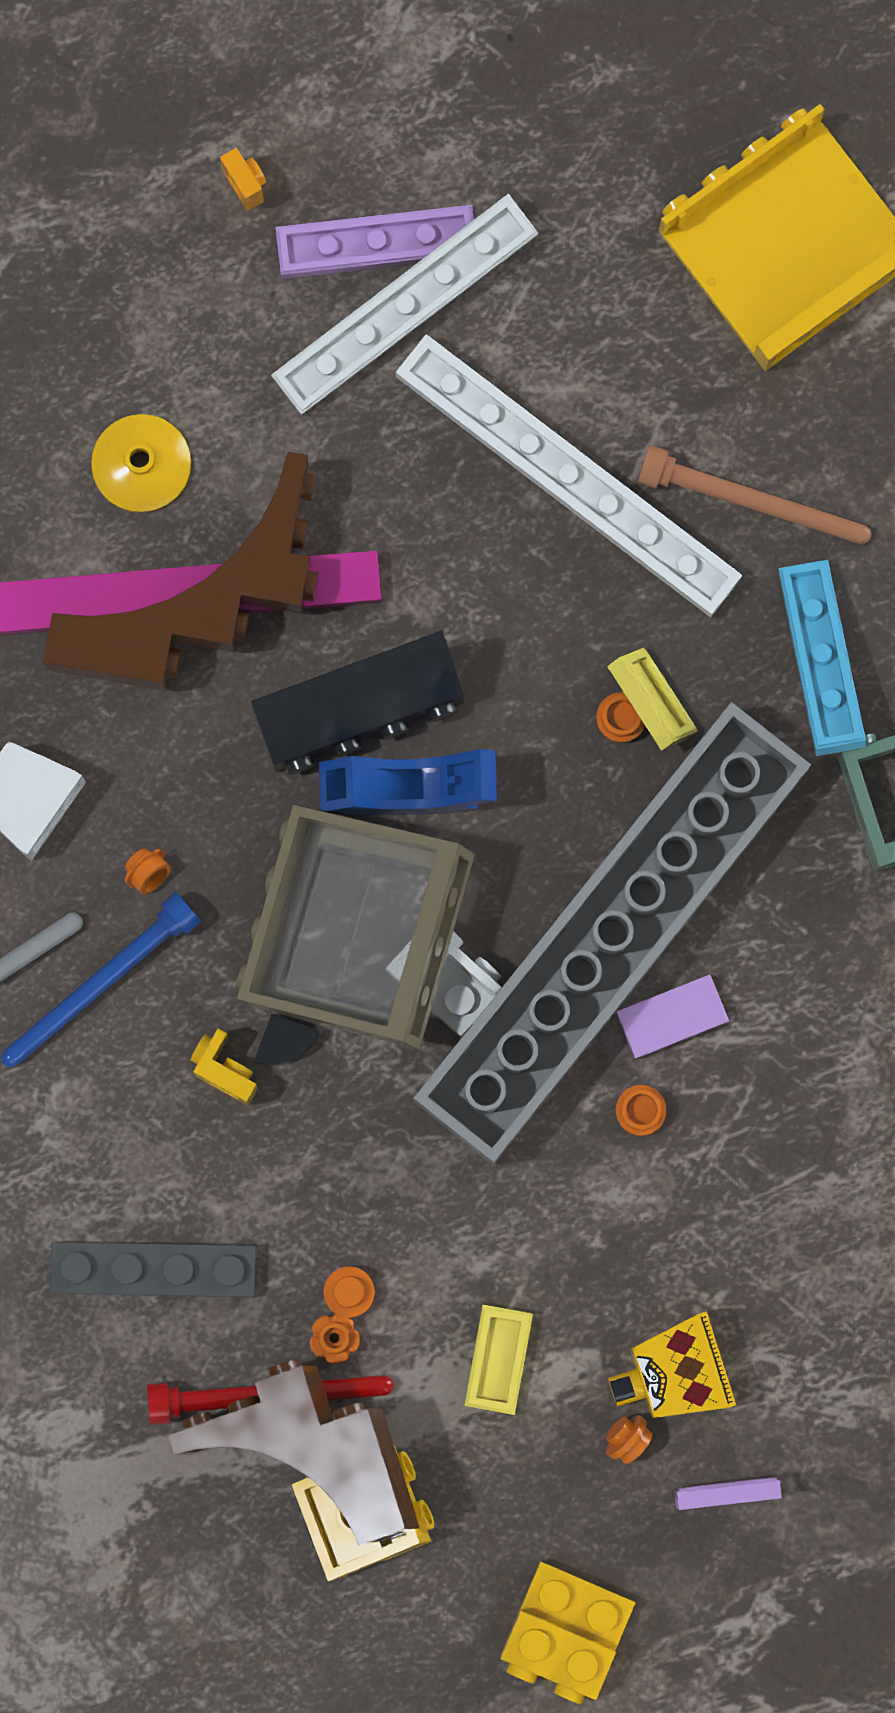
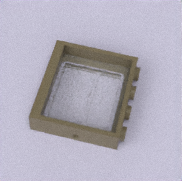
M293 805L290 817L284 820L280 829L279 842L281 848L276 865L271 867L266 877L265 891L267 896L262 914L256 917L252 926L251 939L253 945L248 962L242 965L238 974L237 988L239 993L237 1000L257 1009L420 1050L475 854L459 843Z

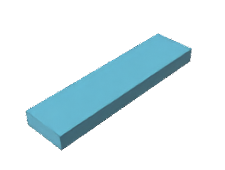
M828 560L779 568V580L815 755L820 756L866 748V738Z

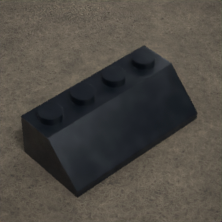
M443 630L252 700L251 704L275 771L279 772L286 769L288 775H294L316 765L314 758L333 752L335 758H339L362 749V740L379 734L382 740L392 739L410 731L408 723L424 717H428L429 722L433 723L453 716L458 712L456 706L464 703V694Z

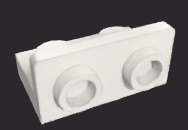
M453 931L431 1012L456 1035L462 1038L502 988L497 983L501 975L482 957L479 956L473 962L459 949L464 942ZM411 942L386 968V971L398 982L401 979Z

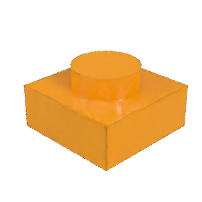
M237 147L220 157L222 172L246 211L248 212L264 203L261 186L267 182L253 157L244 160Z

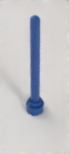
M175 891L162 902L161 906L163 909L156 914L159 919L6 1048L1 1055L2 1063L9 1068L18 1066L170 935L173 934L175 938L182 932L187 935L202 921L182 897Z

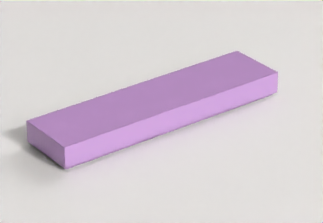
M472 205L275 227L281 279L417 264L474 220Z

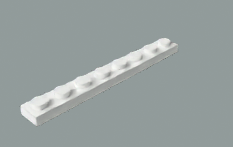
M427 334L396 371V378L710 618L741 580L742 575Z

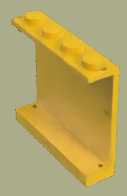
M821 104L808 113L804 108L796 111L782 123L781 128L783 131L769 141L765 137L757 139L742 152V161L729 170L725 165L717 168L702 181L703 189L690 198L686 194L678 196L662 210L664 217L660 221V235L765 372L895 278V216L821 122L825 110Z

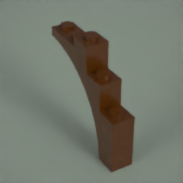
M287 452L277 490L261 521L237 552L203 581L168 600L130 612L96 616L52 613L43 659L46 669L48 671L166 691L168 678L177 679L180 668L182 650L174 648L175 642L234 652L236 640L245 641L249 626L250 611L242 610L243 604L302 614L304 602H314L319 574L318 572L310 571V556L293 554L294 548L303 550L308 520L299 519L303 500L312 501L317 472L308 470V455Z

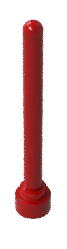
M386 1375L322 1380L328 1400L386 1396L394 1388L393 1380ZM168 1383L147 1384L150 1425L171 1424V1419L181 1418L182 1412L229 1409L228 1404L251 1396H257L260 1402L256 1386L179 1392L178 1387L168 1388Z

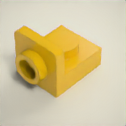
M218 1028L213 1037L204 1034L190 1061L197 1064L193 1071L195 1077L249 1106L258 1090L257 1084L249 1080L253 1072L230 1058H226L223 1065L216 1062L229 1038L225 1031Z

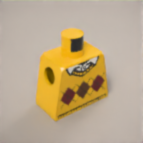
M707 1311L696 1314L632 1347L630 1351L636 1369L608 1377L617 1407L645 1398L652 1418L736 1406Z

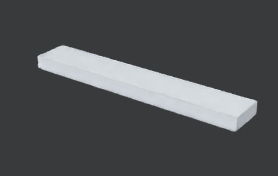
M507 194L271 374L272 378L302 416L538 236V232L511 196Z

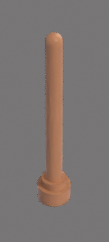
M652 445L648 447L637 483L655 489L658 484L667 487L669 483L857 544H865L871 538V530L864 524L675 464L676 458L667 456L668 450Z

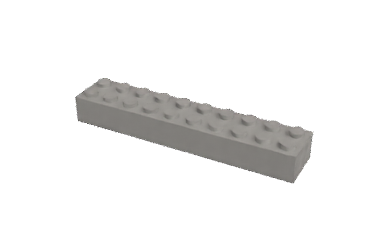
M731 702L413 1098L414 1103L491 1165H494L802 780L811 764Z

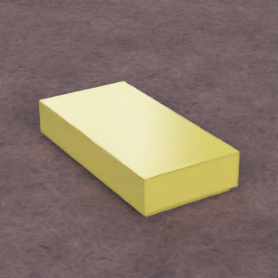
M642 648L621 656L607 666L661 751L687 740L698 732L646 649Z
M482 1305L464 1406L515 1415L533 1314Z

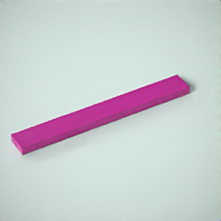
M377 551L310 556V571L319 573L314 602L305 601L303 609L382 603ZM222 564L0 582V635L49 631L52 613L96 616L130 612L168 600L203 581ZM243 604L242 610H248L250 614L281 611Z

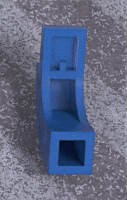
M477 749L422 759H377L349 756L319 762L320 811L344 815L388 816L437 814L478 809V804L497 801L495 750Z

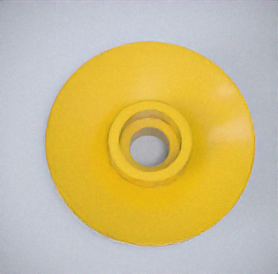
M137 414L121 418L104 430L94 446L91 466L95 483L99 491L109 502L129 512L147 513L168 506L182 493L190 476L191 456L184 437L171 423L153 415ZM136 452H145L149 455V462L144 467L138 468L131 464V457Z

